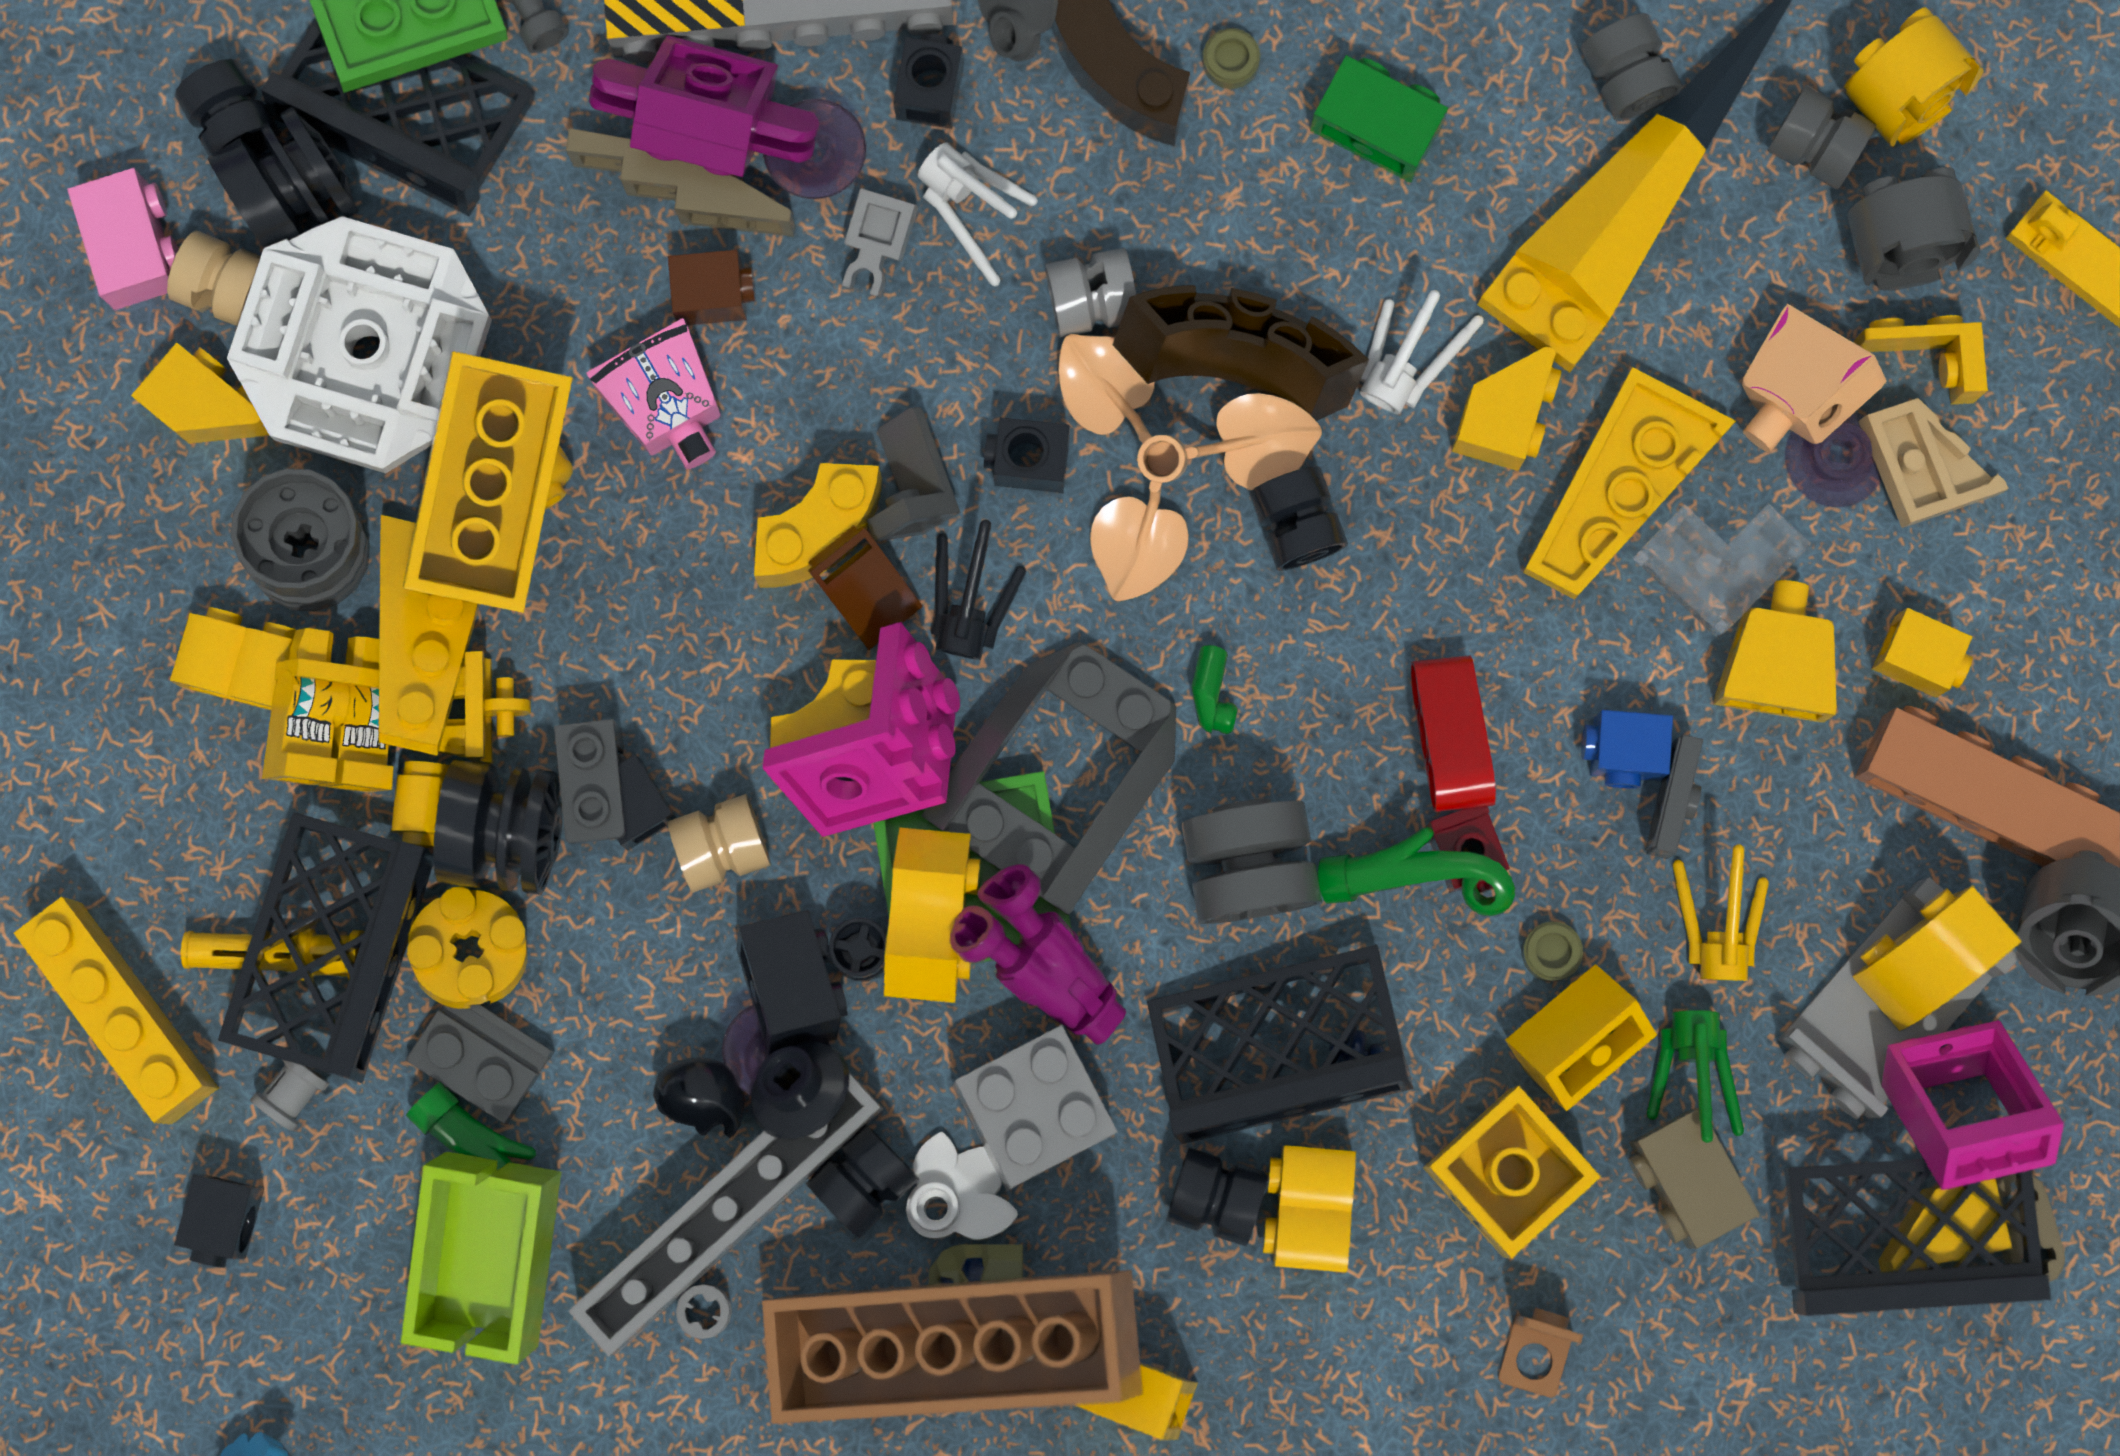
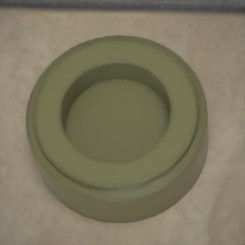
M1228 28L1216 32L1209 38L1204 47L1202 63L1204 72L1211 82L1225 89H1237L1247 85L1257 74L1260 50L1257 42L1250 34L1240 29Z
M1545 922L1538 925L1527 934L1522 945V959L1527 970L1536 978L1547 982H1556L1571 976L1578 969L1583 958V945L1580 937L1570 926L1561 922Z

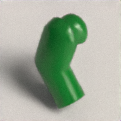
M1206 645L1199 649L1191 685L1198 722L1210 734H1212V730L1229 734L1233 732L1238 708L1231 702H1219L1228 653L1221 647Z

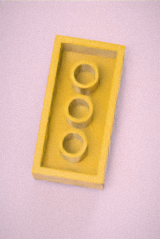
M451 352L403 582L405 589L524 613L573 377L460 352Z

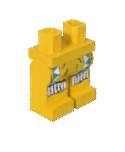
M313 628L295 630L289 660L276 662L274 680L278 681L272 701L262 779L319 785L321 787L368 793L392 790L394 766H387L389 745L379 743V639L357 636L348 638L346 662L344 665L331 663L334 633Z

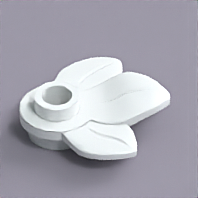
M939 1132L926 1141L919 1149L913 1163L914 1173L920 1179L916 1182L917 1186L910 1193L906 1204L908 1221L917 1233L929 1239H943L956 1232L971 1240L979 1241L992 1238L1013 1224L1018 1217V1212L1008 1201L996 1195L1003 1183L984 1147L970 1149L958 1154L951 1140L943 1132ZM935 1199L945 1201L948 1206L946 1215L940 1220H931L926 1215L927 1205Z

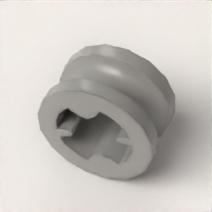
M709 1284L693 1286L685 1291L678 1300L676 1308L677 1322L682 1330L691 1337L698 1339L715 1337L723 1332L730 1323L732 1316L731 1301L727 1294L717 1286ZM699 1294H703L707 1302L717 1300L720 1305V1315L715 1314L712 1316L717 1323L709 1329L705 1328L702 1321L691 1322L689 1319L688 1308L696 1307L691 1301Z

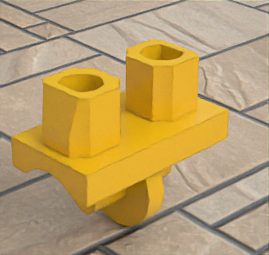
M483 651L465 652V661L454 695V699H465V719L447 720L439 753L466 757L471 762L492 764V716L497 717V737H514V717L531 714L530 700L514 698V678H496V698H492V660L484 658Z

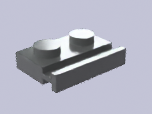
M481 1004L470 1005L471 1008L456 1009L443 1005L436 1012L405 1060L501 1123L508 1125L536 1082L543 1067L551 1059L554 1051Z

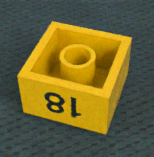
M1520 1086L1507 1090L1422 1167L1503 1258L1510 1259L1519 1253L1601 1178Z

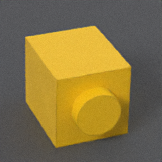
M1906 608L1893 618L1872 670L1937 698L1949 691L1951 686L1958 689L1965 680L1973 661V656L1966 654L1973 636L1910 608Z

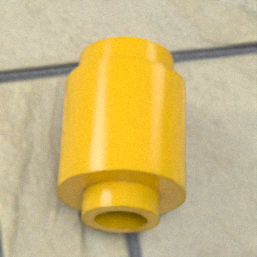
M425 761L404 762L403 775H397L391 826L392 833L403 835L402 841L424 848L434 847L438 802L449 765Z

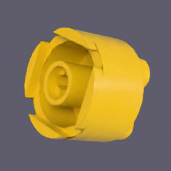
M1927 7L1917 10L1907 18L1899 29L1900 33L1887 43L1878 38L1868 44L1854 59V63L1858 66L1859 70L1844 85L1846 95L1867 119L1877 124L1875 129L1893 147L1897 140L1901 145L1909 143L1940 122L1953 110L1948 103L1954 97L1955 92L1960 89L1967 96L1979 82L1984 71L1983 67L1940 18L1933 15Z

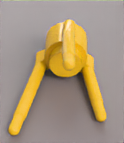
M1740 844L1735 845L1732 851L1725 932H1707V943L1702 942L1684 863L1679 859L1673 862L1676 888L1689 941V964H1701L1700 979L1748 981V966H1754L1755 944L1766 902L1765 898L1769 881L1765 877H1761L1757 881L1743 936V933H1739L1745 850Z

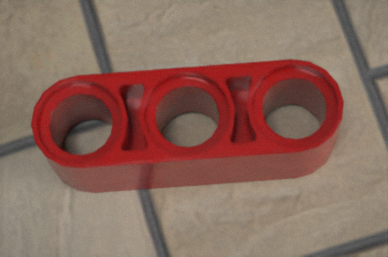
M1471 655L1411 661L1413 701L1433 810L1436 812L1495 806L1496 787L1494 769Z

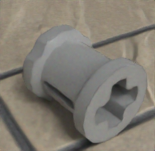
M282 1060L284 1067L263 1093L256 1092L250 1101L278 1124L293 1131L298 1125L297 1115L317 1090L324 1091L330 1082L313 1068Z

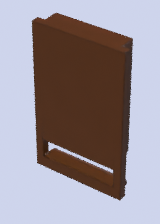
M853 525L808 562L811 566L808 572L868 650L878 644L880 628L899 622L904 623L923 607L864 526L857 529ZM864 538L869 544L822 580L819 575Z

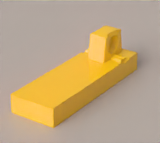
M2045 190L2005 239L2120 328V247Z

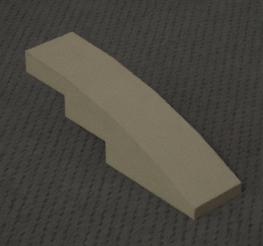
M569 128L566 152L574 167L621 172L620 180L627 195L675 201V211L681 224L794 237L795 222L791 210L733 176L715 175L706 171L702 166L676 159L664 161L653 158L646 151L631 148V139Z

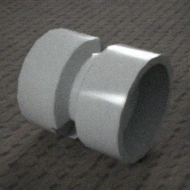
M1126 248L1094 253L1090 263L1084 265L1076 257L1045 264L1048 289L1059 337L1090 332L1095 321L1100 320L1108 328L1120 325L1129 298L1136 295Z

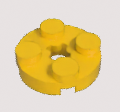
M453 887L446 890L440 898L430 902L416 917L408 936L407 957L420 988L429 997L451 1008L466 1009L471 1008L470 1005H480L489 1000L491 1004L503 999L516 987L524 974L528 962L527 936L517 912L500 897L486 891ZM470 936L479 938L478 947L483 951V954L478 959L470 955L463 962L455 959L458 951L454 943L458 939H467Z

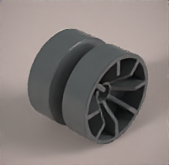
M1268 798L1240 801L1215 807L1212 809L1213 813L1197 816L1181 823L1188 862L1198 865L1222 864L1223 869L1221 873L1204 877L1192 884L1199 924L1225 923L1276 915L1322 903L1315 863L1307 861L1282 862L1280 857H1275V855L1299 849L1311 842L1304 801L1271 802V799Z

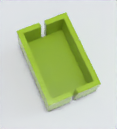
M447 1151L423 1165L400 1344L454 1353L466 1343V1356L516 1365L538 1348L562 1171L510 1162L497 1170L498 1160ZM476 1327L484 1329L475 1336Z

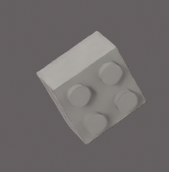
M1062 1025L956 1079L952 1085L1006 1191L1117 1133L1106 1108Z

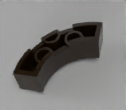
M1058 0L1052 31L1058 44L1059 52L1080 87L1085 89L1101 106L1109 111V115L1129 129L1152 140L1175 146L1188 96L1190 72L1169 65L1142 48L1119 22L1109 0Z
M1195 285L1169 286L1131 296L1112 344L1147 384L1180 376L1220 378L1248 386L1263 394L1288 400L1301 407L1316 421L1349 406L1369 362V359L1355 345L1319 319L1311 316L1309 322L1306 323L1295 316L1275 309L1276 299L1231 288L1228 296L1197 293Z

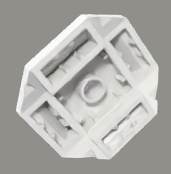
M342 216L312 228L289 241L285 239L263 249L227 360L245 389L268 434L274 441L388 473L432 445L451 352L455 351L480 357L492 319L454 249ZM375 336L380 339L379 348L373 356L367 359L353 357V348L361 338Z

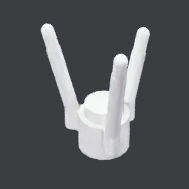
M945 142L929 154L919 169L918 178L929 187L923 198L939 211L992 286H997L1000 283V277L947 201L951 198L954 202L959 203L972 191L1008 218H1015L1017 210L980 182L979 178L1029 206H1035L1038 199L1035 195L1022 189L1017 184L981 165L967 152L960 154L949 143Z
M1437 290L1430 291L1396 356L1386 354L1383 361L1380 362L1394 309V301L1386 299L1383 303L1370 347L1369 362L1360 379L1364 383L1359 392L1360 395L1369 402L1394 414H1400L1405 404L1415 408L1423 391L1484 323L1483 317L1480 315L1474 316L1424 372L1414 380L1413 377L1417 369L1408 363V360L1440 299V293Z

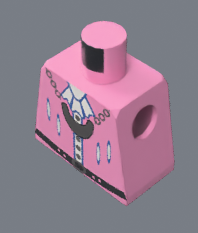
M683 318L587 372L598 394L651 456L672 445L685 468L692 469L705 463L716 454V450L702 427L718 419L721 413L694 340Z

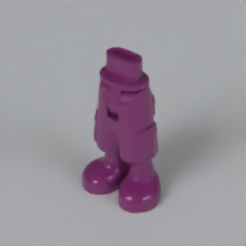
M1016 864L1002 869L985 881L977 894L978 898L988 908L1003 917L1020 933V944L1015 945L1005 935L1004 927L987 910L978 906H968L960 912L954 922L950 934L952 949L962 960L969 963H977L989 957L996 962L997 972L995 975L997 979L1015 994L1019 1000L1032 1006L1036 1005L1052 1019L1064 1025L1071 1033L1076 1035L1085 1034L1094 1044H1102L1110 1037L1126 1015V1009L1116 1000L1117 991L1115 987L1107 981L1100 968L1084 951V946L1076 932L1072 931L1056 912L1038 914L1033 908V904L1041 890L1040 879L1030 867L1023 864Z

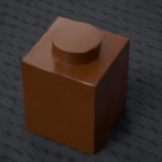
M738 250L668 256L672 313L676 321L683 318L688 326L747 320L746 302H756L753 268H743Z

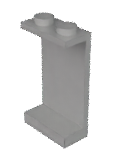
M1930 877L1919 880L1912 885L1778 1039L1789 1049L1784 1055L1786 1060L1800 1073L1810 1079L1818 1074L1835 1089L1830 1094L1833 1102L1855 1119H1858L1862 1114L1867 1119L1881 1118L1889 1109L1884 1105L1888 1097L1881 1086L1888 1045L1910 1038H1922L1946 1032L1989 981L1994 977L2005 975L2019 959L2018 954L2012 950L1948 1002L1915 1024L1899 1031L1852 976L1866 965L1860 958V955L1879 938L1888 934L1894 940L1925 919L1920 910L1944 890Z

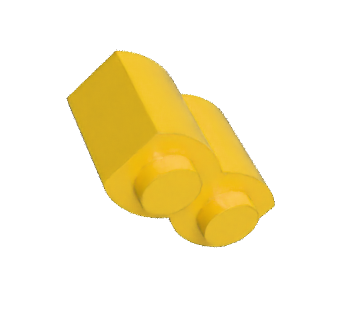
M208 607L206 616L189 613L170 681L186 689L271 710L274 690L278 681L274 680L276 662L289 660L296 629L272 622H265L262 631L241 626L242 616L213 607Z
M1284 1145L1282 1146L1281 1158L1270 1157L1267 1193L1278 1194L1276 1218L1265 1217L1263 1253L1274 1254L1273 1266L1347 1273L1356 1151Z

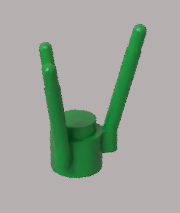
M1701 1010L1673 1012L1672 1028L1661 1029V1050L1646 1116L1650 1120H1655L1658 1117L1675 1050H1678V1061L1696 1063L1702 1141L1710 1143L1713 1140L1709 1062L1715 1060L1732 1132L1735 1136L1743 1135L1744 1127L1740 1114L1741 1111L1727 1052V1030L1720 1029V1013Z

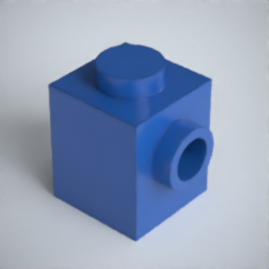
M1601 710L1594 717L1593 725L1585 724L1583 729L1581 756L1582 760H1591L1590 775L1605 777V786L1624 789L1640 788L1641 780L1661 781L1670 774L1673 716Z

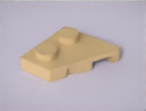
M1919 398L1868 414L1858 421L1901 528L1992 498L2009 489L2006 481L1999 474L1991 477L1968 455L1971 448L1956 433L1944 429L1939 422L1938 416Z

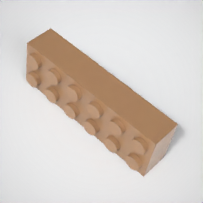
M1132 1270L788 1295L762 1301L772 1424L1122 1402L1143 1394Z

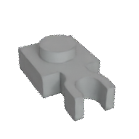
M860 188L844 242L845 245L860 251L855 262L848 266L842 286L853 290L857 275L865 270L871 271L874 276V283L870 294L875 297H882L886 283V275L883 271L885 258L899 262L903 261L918 206Z

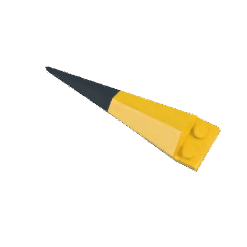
M1773 0L1516 251L1515 255L1482 295L1477 305L1536 349L1540 350L1545 346L1557 349L1554 362L1570 373L1612 317L1791 0Z

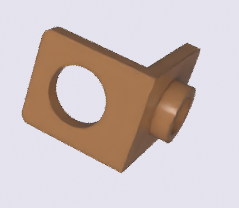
M1535 1308L1532 1319L1515 1315L1498 1380L1503 1384L1548 1398L1555 1397L1571 1341L1581 1344L1583 1335L1567 1330L1570 1318ZM1531 1343L1544 1346L1551 1356L1552 1362L1549 1372L1539 1379L1526 1378L1517 1367L1519 1351Z

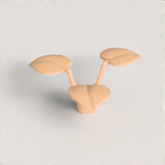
M1070 334L1063 341L1059 358L1060 387L1068 411L1080 426L1100 435L1110 434L1117 430L1126 417L1138 434L1139 440L1143 443L1137 457L1139 469L1146 478L1151 480L1149 485L1150 496L1147 505L1135 497L1115 499L1099 511L1091 528L1090 543L1093 557L1107 584L1112 599L1124 601L1146 594L1161 585L1177 570L1186 555L1189 533L1185 519L1175 511L1158 509L1162 484L1178 479L1185 472L1188 459L1225 452L1224 466L1227 474L1237 484L1253 490L1266 481L1299 470L1310 451L1321 438L1322 429L1317 421L1298 405L1280 397L1259 393L1239 396L1221 408L1217 415L1216 425L1223 440L1222 442L1186 448L1179 439L1173 436H1152L1134 409L1142 407L1151 399L1155 382L1147 384L1112 345L1115 337Z

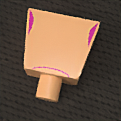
M1787 304L1743 377L1742 386L1752 405L1759 410L1743 430V433L1753 444L1768 453H1771L1789 429L1812 444L1821 443L1878 392L1887 380L1874 354Z

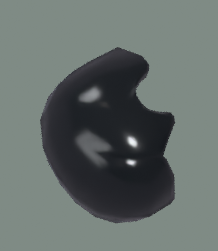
M687 1058L667 1065L658 1074L653 1097L660 1113L676 1123L695 1127L699 1135L702 1136L706 1135L714 1126L722 1124L724 1126V1134L728 1138L735 1135L741 1126L745 1095L740 1079L726 1064L710 1058Z

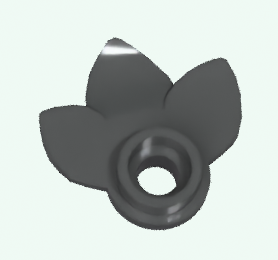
M978 0L983 17L990 23L989 36L995 51L1000 56L1014 61H1024L1032 58L1038 51L1041 34L1049 30L1053 25L1058 0Z

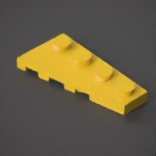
M1632 367L1523 573L1575 600L1732 427L1736 420Z
M381 515L379 743L438 756L465 660V652H467L480 604L405 589L403 582L416 523Z

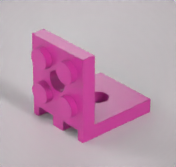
M901 622L882 627L879 634L869 719L765 749L762 769L822 837L946 803L950 763L956 750L953 733L955 714L960 708L958 690L954 682L949 678H945L932 662L924 644L916 642ZM837 777H848L854 779V781H843L837 779Z

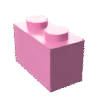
M131 168L68 188L69 197L99 296L114 310L167 294L170 269L179 249L172 236L165 237L159 218L167 216V209L158 185L155 182L148 184L135 168Z

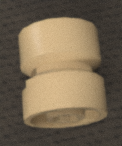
M199 231L192 232L183 241L172 263L167 284L168 297L174 302L202 313L212 307L215 318L238 326L261 256L242 248L231 254L230 244Z
M747 794L716 804L713 816L707 817L698 810L667 821L679 864L692 893L724 882L726 871L733 870L736 874L742 876L771 866L768 850Z

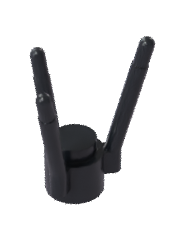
M984 519L980 522L961 606L952 605L950 615H948V537L942 533L937 536L935 618L931 630V635L938 636L935 649L947 654L974 660H981L984 647L994 649L998 629L1026 574V569L1023 566L1016 567L987 624H985L986 613L974 609L991 530V522Z

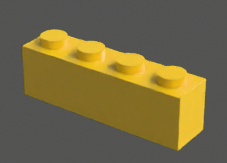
M61 896L13 933L153 1123L172 1125L219 1089L81 902Z

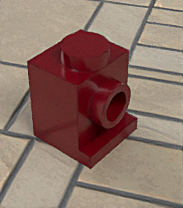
M1488 806L1462 809L1430 821L1425 826L1432 828L1434 831L1433 837L1430 840L1433 851L1461 852L1464 842L1474 841L1480 845L1483 856L1500 863L1506 871L1510 869L1489 816ZM1463 878L1445 880L1449 893L1462 889ZM1482 879L1477 883V889L1480 894L1493 890V886Z

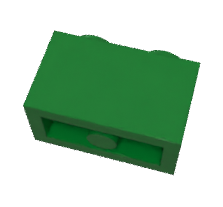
M1346 55L1313 115L1310 131L1412 183L1444 123L1448 107L1440 104V98L1431 90L1417 84L1407 87L1390 78L1388 70L1379 63L1367 58H1360L1357 61Z

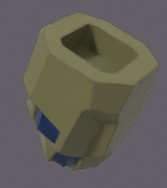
M954 1245L943 1250L929 1268L928 1285L1023 1278V1245Z

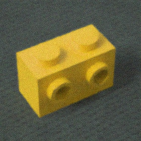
M1595 964L1533 1017L1524 1022L1505 1041L1528 1076L1567 1112L1654 1039L1657 1033L1638 1001Z

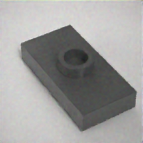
M1683 734L1671 743L1670 774L1661 780L1645 847L1648 855L1668 859L1675 855L1685 818L1693 820L1701 796V786L1693 784L1703 739Z

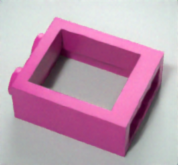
M2000 1020L1975 1026H1964L1957 1030L1922 1038H1910L1887 1046L1881 1086L1941 1190L2056 1164L2064 1122ZM1985 1075L2010 1116L1947 1130L1923 1088Z

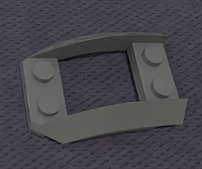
M1080 641L1030 663L1025 668L950 772L947 802L926 808L921 817L942 831L971 834L970 850L1000 870L1016 864L1027 865L1040 879L1041 890L1039 896L1067 915H1070L1094 876L1101 869L1134 818L1175 762L1176 705ZM1046 690L1141 753L1076 848L980 784L1004 747Z

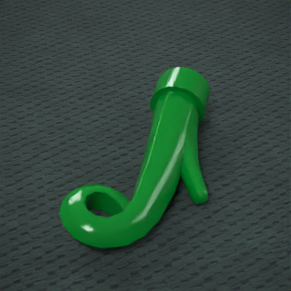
M1430 827L1422 828L1407 839L1371 854L1352 857L1350 854L1322 857L1318 866L1319 887L1326 904L1356 901L1360 895L1425 882L1463 878L1462 895L1468 907L1480 915L1495 916L1504 913L1511 907L1515 898V886L1512 877L1503 866L1486 856L1458 851L1417 852L1432 839L1434 831ZM1480 879L1493 886L1496 893L1495 896L1486 897L1480 894L1477 889V883Z
M441 1082L422 1096L406 1114L424 1135L432 1134L453 1153L498 1160L497 1170L509 1162L512 1163L508 1157L531 1160L536 1156V1150L531 1146L498 1134L477 1121L458 1105L460 1101Z

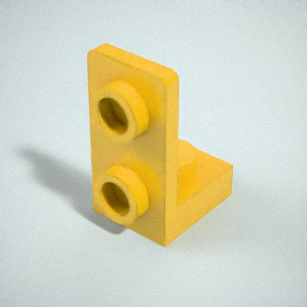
M1958 315L1934 317L1927 320V325L1905 326L1904 319L1900 318L1880 319L1869 323V328L1864 329L1853 341L1869 352L1946 348V353H1942L1939 359V379L1942 388H1949L1950 403H1975L1988 391L1982 322L1963 323L1962 317Z

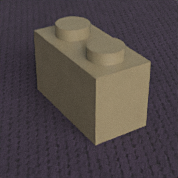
M1699 1108L1690 1109L1629 1142L1635 1153L1634 1156L1628 1158L1630 1167L1645 1190L1653 1187L1664 1206L1662 1210L1657 1212L1659 1220L1675 1244L1682 1240L1687 1249H1698L1760 1215L1714 1130L1713 1140L1710 1143L1702 1141Z

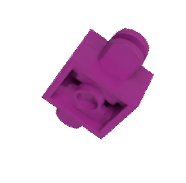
M667 35L648 69L613 59L598 61L593 66V84L590 87L589 103L592 108L634 119L630 147L646 151L651 157L659 160L671 161L676 159L702 166L706 171L715 175L727 176L733 174L743 177L754 152L796 163L809 160L814 153V138L817 136L819 119L813 112L772 102L778 64Z

